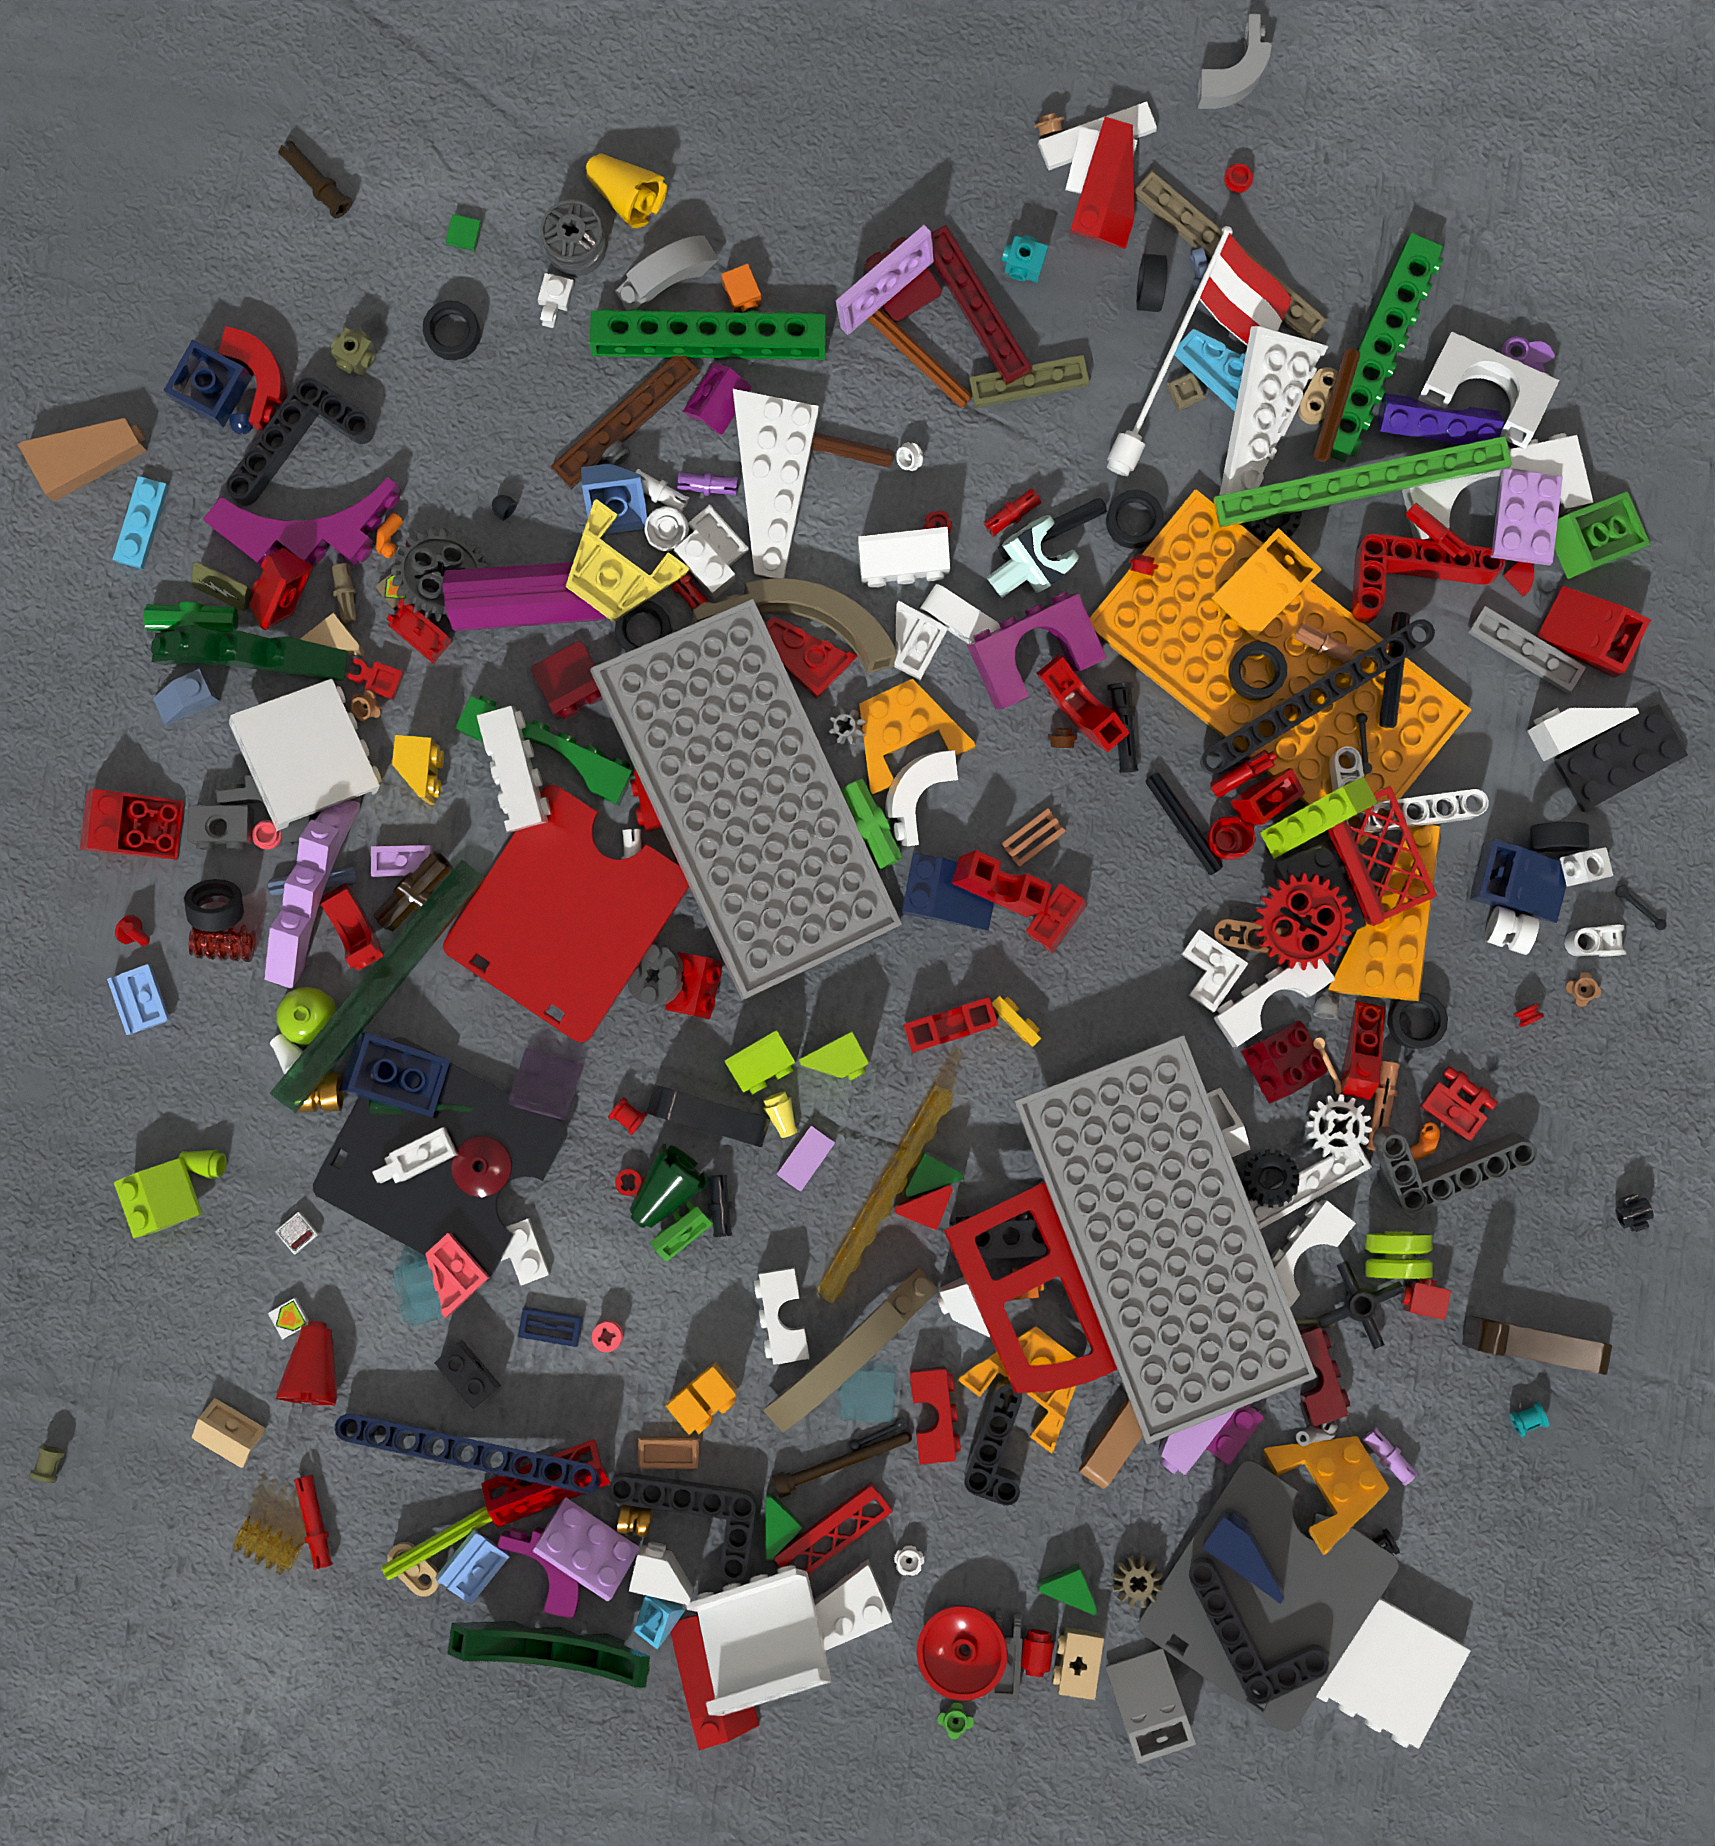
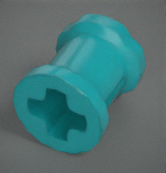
M1538 1401L1533 1403V1407L1516 1413L1513 1411L1509 1413L1514 1429L1521 1438L1525 1437L1526 1433L1541 1426L1544 1428L1550 1426L1547 1415Z

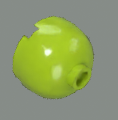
M311 986L299 987L288 992L279 1002L276 1011L277 1025L281 1033L293 1043L302 1046L318 1045L326 1041L331 1036L330 1034L333 1032L334 1027H336L338 1023V1008L333 998L323 990Z

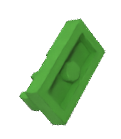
M689 1201L685 1203L689 1208V1213L681 1217L675 1211L673 1216L677 1223L660 1231L657 1237L650 1242L653 1249L666 1262L713 1225L710 1218L698 1206L695 1207Z

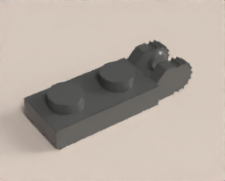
M995 1610L994 1620L1002 1630L1004 1619L1002 1611ZM1014 1612L1012 1616L1013 1636L1004 1635L1008 1648L1007 1666L999 1683L988 1693V1698L1019 1700L1022 1636H1020L1021 1612Z

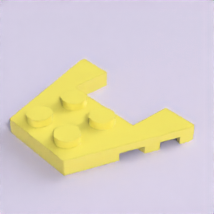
M595 499L566 583V588L612 622H615L685 576L690 568L668 552L651 575L645 573L601 540L616 520L617 514Z

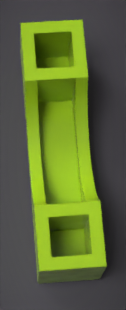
M1363 776L1265 829L1260 834L1273 858H1276L1378 802Z

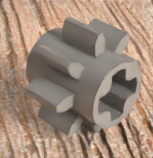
M840 709V716L830 718L834 722V728L829 733L839 735L838 743L843 744L848 739L850 744L856 745L855 739L857 737L866 736L862 732V726L867 721L856 719L859 714L858 711L853 709L850 715H848L846 710ZM845 723L853 726L851 731L843 728Z

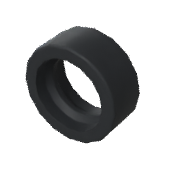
M1142 255L1137 284V310L1160 312L1162 310L1167 283L1168 262L1166 255Z
M446 300L437 303L428 310L423 320L422 331L428 346L437 356L445 360L457 361L468 357L475 351L480 342L481 330L475 314L467 305L459 301ZM451 314L459 315L468 323L469 333L466 340L460 345L453 347L442 345L435 336L437 322Z
M1138 489L1128 490L1118 495L1111 503L1106 517L1107 531L1111 538L1120 546L1130 549L1143 548L1150 544L1159 534L1164 520L1163 510L1158 500L1149 492ZM1136 502L1143 504L1151 513V526L1146 533L1140 536L1127 535L1118 525V513L1128 503Z
M645 601L616 621L615 632L617 640L626 653L641 647L632 643L626 633L627 623L631 617L638 613H650L658 619L661 626L658 639L672 634L669 616L661 606L653 601Z
M1252 642L1244 645L1233 656L1229 665L1228 677L1232 688L1240 696L1249 700H1263L1271 697L1283 686L1287 677V663L1284 655L1277 647L1267 642ZM1262 654L1273 662L1275 676L1268 686L1253 688L1243 681L1240 674L1241 665L1248 656Z
M1551 822L1536 824L1530 827L1531 850L1567 852L1589 848V825L1586 823Z
M210 879L201 881L190 887L184 896L188 923L202 931L216 932L226 930L235 926L244 914L241 890L235 883L227 880ZM210 902L228 903L223 907L215 909L200 907Z
M1420 992L1419 1001L1396 1000L1388 1012L1387 1024L1390 1034L1397 1043L1406 1048L1423 1049L1435 1045L1442 1039L1447 1030L1448 1016L1445 1007L1439 999L1429 993ZM1410 1004H1424L1433 1012L1435 1018L1434 1028L1426 1037L1412 1038L1401 1027V1014Z

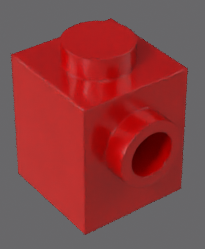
M1427 1278L1419 1279L1418 1283L1409 1281L1408 1287L1404 1286V1292L1401 1294V1304H1404L1403 1310L1445 1320L1451 1290L1436 1287L1437 1281Z

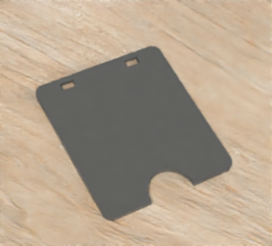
M1247 1460L1238 1467L1162 1584V1591L1156 1593L1155 1597L1157 1600L1155 1602L1151 1601L1141 1616L1139 1629L1148 1639L1277 1729L1289 1732L1298 1725L1397 1573L1399 1565L1397 1558L1392 1553L1353 1527L1333 1545L1327 1554L1323 1555L1314 1539L1304 1535L1294 1521L1292 1509L1298 1490L1259 1463ZM1224 1510H1227L1229 1513L1235 1510L1248 1520V1526L1251 1528L1284 1588V1600L1281 1604L1202 1548L1205 1537ZM1205 1557L1215 1563L1265 1666L1306 1646L1315 1644L1323 1647L1328 1654L1329 1669L1327 1673L1315 1681L1266 1703L1264 1709L1258 1704L1251 1702L1246 1696L1190 1582L1189 1570L1193 1561L1197 1558ZM1199 1566L1194 1571L1195 1576L1199 1580L1205 1581L1212 1576L1210 1569L1206 1566ZM1218 1594L1212 1595L1208 1599L1211 1607L1215 1609H1220L1226 1604L1225 1599ZM1227 1623L1222 1628L1224 1634L1228 1637H1235L1240 1632L1239 1627L1234 1623ZM1173 1634L1188 1644L1184 1653L1167 1642ZM1241 1652L1236 1657L1237 1661L1244 1666L1250 1665L1254 1661L1253 1656L1249 1652ZM1313 1654L1307 1658L1306 1663L1311 1668H1319L1324 1663V1660L1321 1656ZM1285 1667L1279 1671L1278 1675L1284 1681H1291L1295 1678L1296 1673L1293 1669ZM1258 1680L1251 1684V1689L1259 1694H1264L1268 1690V1686L1265 1682Z

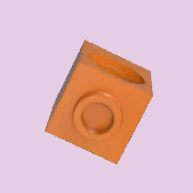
M748 263L721 274L722 285L734 313L756 311L758 306L762 305L761 293Z

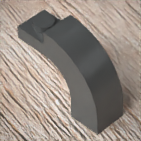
M252 775L245 776L246 787L244 788L243 784L225 785V790L216 791L217 803L223 806L264 803ZM310 814L289 822L288 827L281 829L282 843L288 846L299 845V837L310 820H314L313 815Z

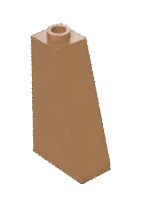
M126 418L30 439L17 444L43 492L54 502L147 451L142 441L146 440L138 424L132 425Z

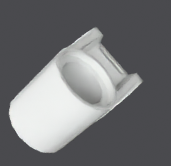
M1606 925L1574 930L1567 934L1564 945L1568 953L1573 956L1599 955V957L1626 955V950L1623 949L1622 931L1625 928L1624 925ZM1580 935L1586 938L1587 946L1585 949L1578 945V937Z

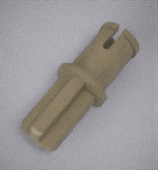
M347 563L335 564L331 567L335 584L333 596L338 599L340 620L342 623H353L356 621L354 595L357 594V590L353 588L351 565Z

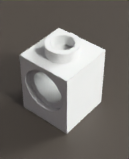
M1606 847L1560 858L1567 887L1613 876Z

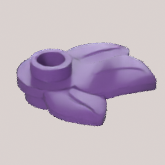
M1520 336L1509 338L1504 343L1501 351L1503 355L1544 373L1543 364L1555 357L1548 344L1542 341L1529 342ZM1513 347H1520L1522 349V354L1519 357L1512 356L1511 349Z

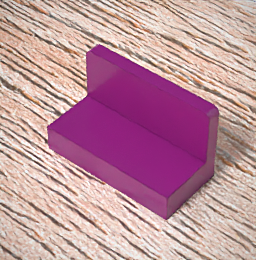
M713 363L683 412L692 419L704 422L715 433L722 435L736 414L733 389L749 392L751 386L732 368Z

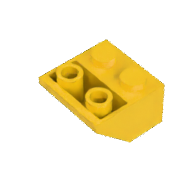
M395 735L392 765L421 799L429 805H435V798H440L441 780H437L438 768H443L444 751H440V746L432 738Z

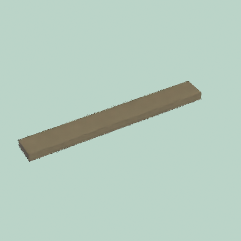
M1151 170L1134 189V197L1195 249L1203 247L1206 258L1211 261L1223 235L1222 229ZM1242 247L1252 260L1282 285L1292 299L1282 323L1299 338L1310 341L1325 325L1327 319Z

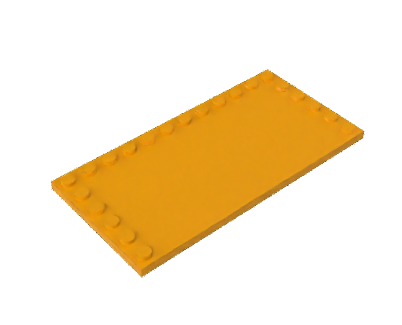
M1195 489L1142 553V555L1155 558L1153 564L1159 565L1158 570L1155 569L1153 576L1129 569L1089 619L1096 635L1223 738H1226L1344 665L1341 661L1324 653H1321V655L1317 654L1318 650L1296 640L1294 636L1301 623L1326 635L1329 632L1332 638L1350 647H1354L1348 662L1384 639L1364 623L1358 622L1352 613L1312 581L1253 639L1211 598L1264 543L1240 524L1219 528L1214 503ZM1252 642H1267L1277 647L1284 655L1287 663V677L1283 686L1271 697L1263 700H1249L1240 696L1232 688L1228 677L1229 665L1233 656L1244 645ZM1389 643L1386 646L1387 654L1389 650ZM1253 654L1243 660L1240 674L1247 685L1253 688H1263L1273 681L1275 667L1268 657L1262 654ZM1368 658L1362 659L1361 669L1365 673H1373L1375 670L1374 662ZM1405 658L1397 725L1394 728H1384L1379 725L1386 671L1247 757L1250 759L1263 750H1267L1268 753L1274 751L1278 757L1273 761L1275 766L1265 772L1273 776L1288 768H1292L1305 791V794L1299 799L1306 805H1310L1333 792L1329 760L1336 751L1346 746L1353 747L1360 753L1362 760L1360 727L1356 721V716L1359 713H1365L1368 717L1365 723L1368 763L1372 765V771L1369 774H1364V778L1372 793L1391 786L1398 800L1404 795L1472 709L1412 661ZM1338 674L1335 677V684L1340 689H1347L1349 679L1343 674ZM1312 690L1310 691L1309 699L1313 704L1321 705L1324 701V696L1320 691ZM1286 706L1284 708L1283 714L1287 720H1297L1298 710L1294 706ZM1262 721L1258 725V731L1262 736L1269 737L1273 733V727L1269 722ZM1236 737L1233 739L1232 745L1243 753L1247 750L1248 744L1244 738ZM1340 755L1338 760L1340 766L1350 769V758L1346 755ZM1387 795L1376 799L1377 802L1389 801ZM1379 809L1377 814L1386 817L1388 812L1384 809ZM1358 815L1347 819L1350 826L1354 828L1360 826ZM1362 835L1358 846H1363L1369 837Z

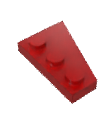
M774 616L765 624L786 671L816 699L857 658V655L849 651L846 653L834 647L832 643L806 634L804 630Z

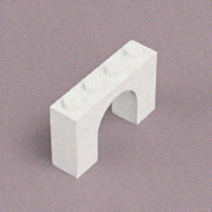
M1451 332L1418 400L1433 407L1446 409L1456 388L1464 381L1473 378L1493 381L1504 389L1511 404L1510 413L1502 428L1500 437L1506 436L1507 441L1526 449L1559 380L1547 373L1533 369L1518 360L1511 359L1491 348L1469 340L1465 336Z

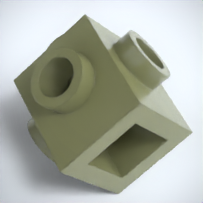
M345 327L342 334H337L331 344V354L337 361L336 365L347 373L351 374L353 371L363 377L376 358L377 351L370 341L372 338L359 329L353 332Z

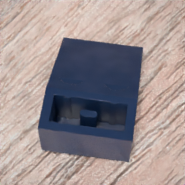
M1495 839L1490 840L1484 844L1470 900L1495 907L1501 906L1520 914L1557 923L1567 886L1561 862L1521 846Z

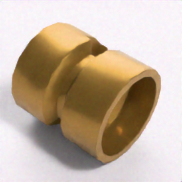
M322 1073L320 1078H317L315 1074H297L294 1082V1101L297 1112H316L319 1107H321L323 1112L342 1111L344 1092L339 1091L343 1080L341 1073Z

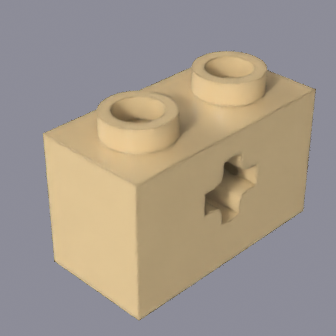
M1065 1627L1064 1635H1059L1057 1654H1061L1059 1666H1054L1052 1684L1056 1685L1059 1695L1095 1700L1104 1642L1101 1632ZM1078 1656L1084 1664H1078L1077 1669H1074L1071 1662H1075Z

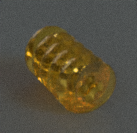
M250 1515L235 1538L233 1551L238 1553L245 1547L244 1557L250 1558L256 1553L255 1563L260 1564L266 1559L265 1567L268 1570L277 1564L276 1573L279 1576L286 1570L289 1571L301 1553L304 1542H301L294 1548L292 1547L293 1536H290L283 1542L281 1541L283 1531L280 1530L275 1536H271L272 1525H269L262 1531L260 1530L262 1520L258 1519L253 1525H250Z

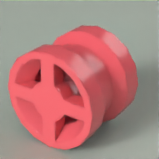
M603 1321L594 1328L592 1343L599 1351L611 1352L622 1343L624 1337L623 1330L615 1321Z

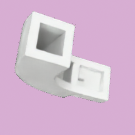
M955 750L933 752L917 757L904 766L894 778L886 798L885 817H897L898 823L894 824V834L896 840H900L901 846L919 845L915 810L921 793L932 784L958 780Z

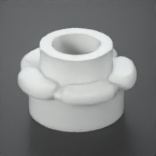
M906 442L898 449L896 459L902 469L915 471L923 464V452L916 443L910 444Z
M910 1545L904 1546L903 1550H898L894 1557L897 1571L902 1575L914 1576L921 1571V1565L924 1563L922 1552L917 1551L916 1547ZM907 1558L912 1559L910 1564L906 1562Z

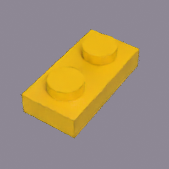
M998 996L992 1002L994 1011L1030 1048L1041 1040L1037 1035L1040 1029L1029 1018L1024 1021L1016 1013L1019 1008L1009 997L1003 1000Z

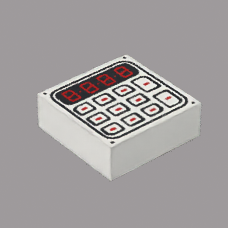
M301 1212L296 1213L275 1231L294 1255L319 1235Z

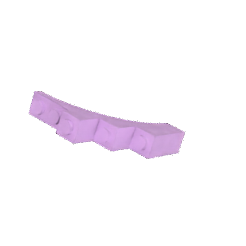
M347 800L322 810L315 821L310 820L299 837L297 864L285 881L282 909L269 931L264 980L293 989L303 973L312 928L326 883L340 848L360 812L361 803Z

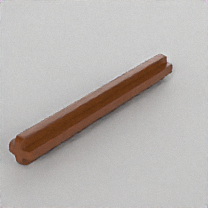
M879 308L867 319L960 408L965 407L971 401V393L884 311Z

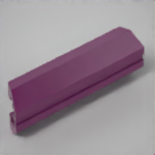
M573 562L447 570L442 582L445 609L452 629L455 631L601 621L607 617L566 588Z

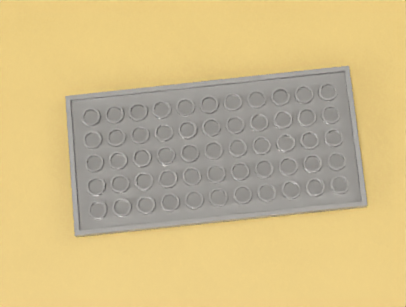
M754 599L590 669L742 1000L902 925Z
M1184 1035L1014 1100L1146 1444L1317 1378Z

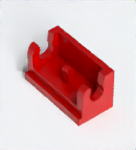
M402 598L397 604L398 611L394 615H388V626L434 664L452 643V640L429 619H426L420 612L413 613L414 607L411 604L405 606V599Z
M1060 883L1048 899L1044 912L1037 914L1027 928L1026 933L1029 934L1032 940L1038 941L1047 951L1053 954L1087 907L1085 900Z

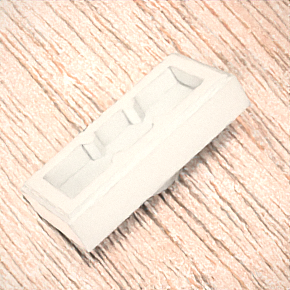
M710 504L688 523L692 531L697 530L729 567L749 550Z

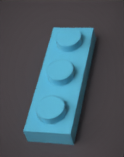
M140 476L137 477L112 560L144 570L169 489L167 484Z

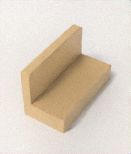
M214 1398L198 1418L192 1439L243 1468L248 1461L251 1451L264 1435L266 1428Z

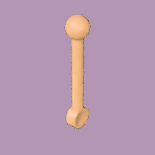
M1316 1038L1313 1041L1314 1047L1319 1050L1336 1085V1094L1341 1095V1082L1324 1049L1325 1041L1322 1038Z

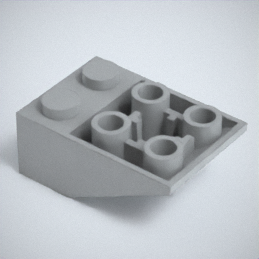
M1163 1648L1105 1666L1137 1764L1196 1745Z

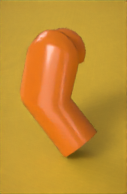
M392 513L377 530L376 551L379 555H384L385 558H392L397 551V546L391 543V538L403 524V520L395 513Z
M1425 1123L1422 1126L1418 1144L1409 1147L1414 1162L1436 1151L1440 1130L1435 1123Z

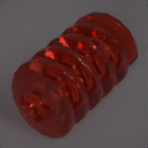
M242 924L239 932H236L235 926L228 928L227 931L216 932L202 931L192 926L189 935V954L191 956L194 954L199 959L206 955L211 960H214L218 955L219 959L224 961L230 956L232 961L237 962L242 957L244 962H250L255 951V930L248 933L245 924Z

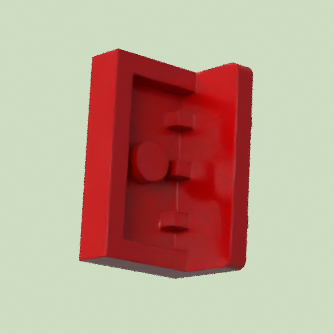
M678 952L677 955L684 965V972H682L681 978L683 986L676 998L666 1004L665 1010L709 1020L715 1007L718 982L722 976V962L708 957Z

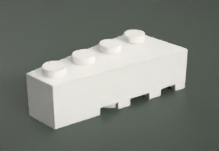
M508 706L477 715L486 753L488 756H492L493 759L490 762L492 777L496 785L500 784L501 790L498 791L500 808L503 809L505 814L509 815L510 820L504 821L506 831H517L548 822L547 815L551 814L547 798H542L539 791V786L543 785L538 768L533 769L530 758L534 757V751L530 740H525L522 729L526 728V724L521 710L516 712L514 706Z

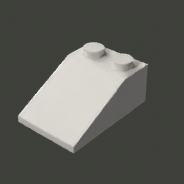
M1556 708L1533 720L1536 726L1527 731L1544 762L1639 714L1637 708H1569L1560 713L1559 709Z

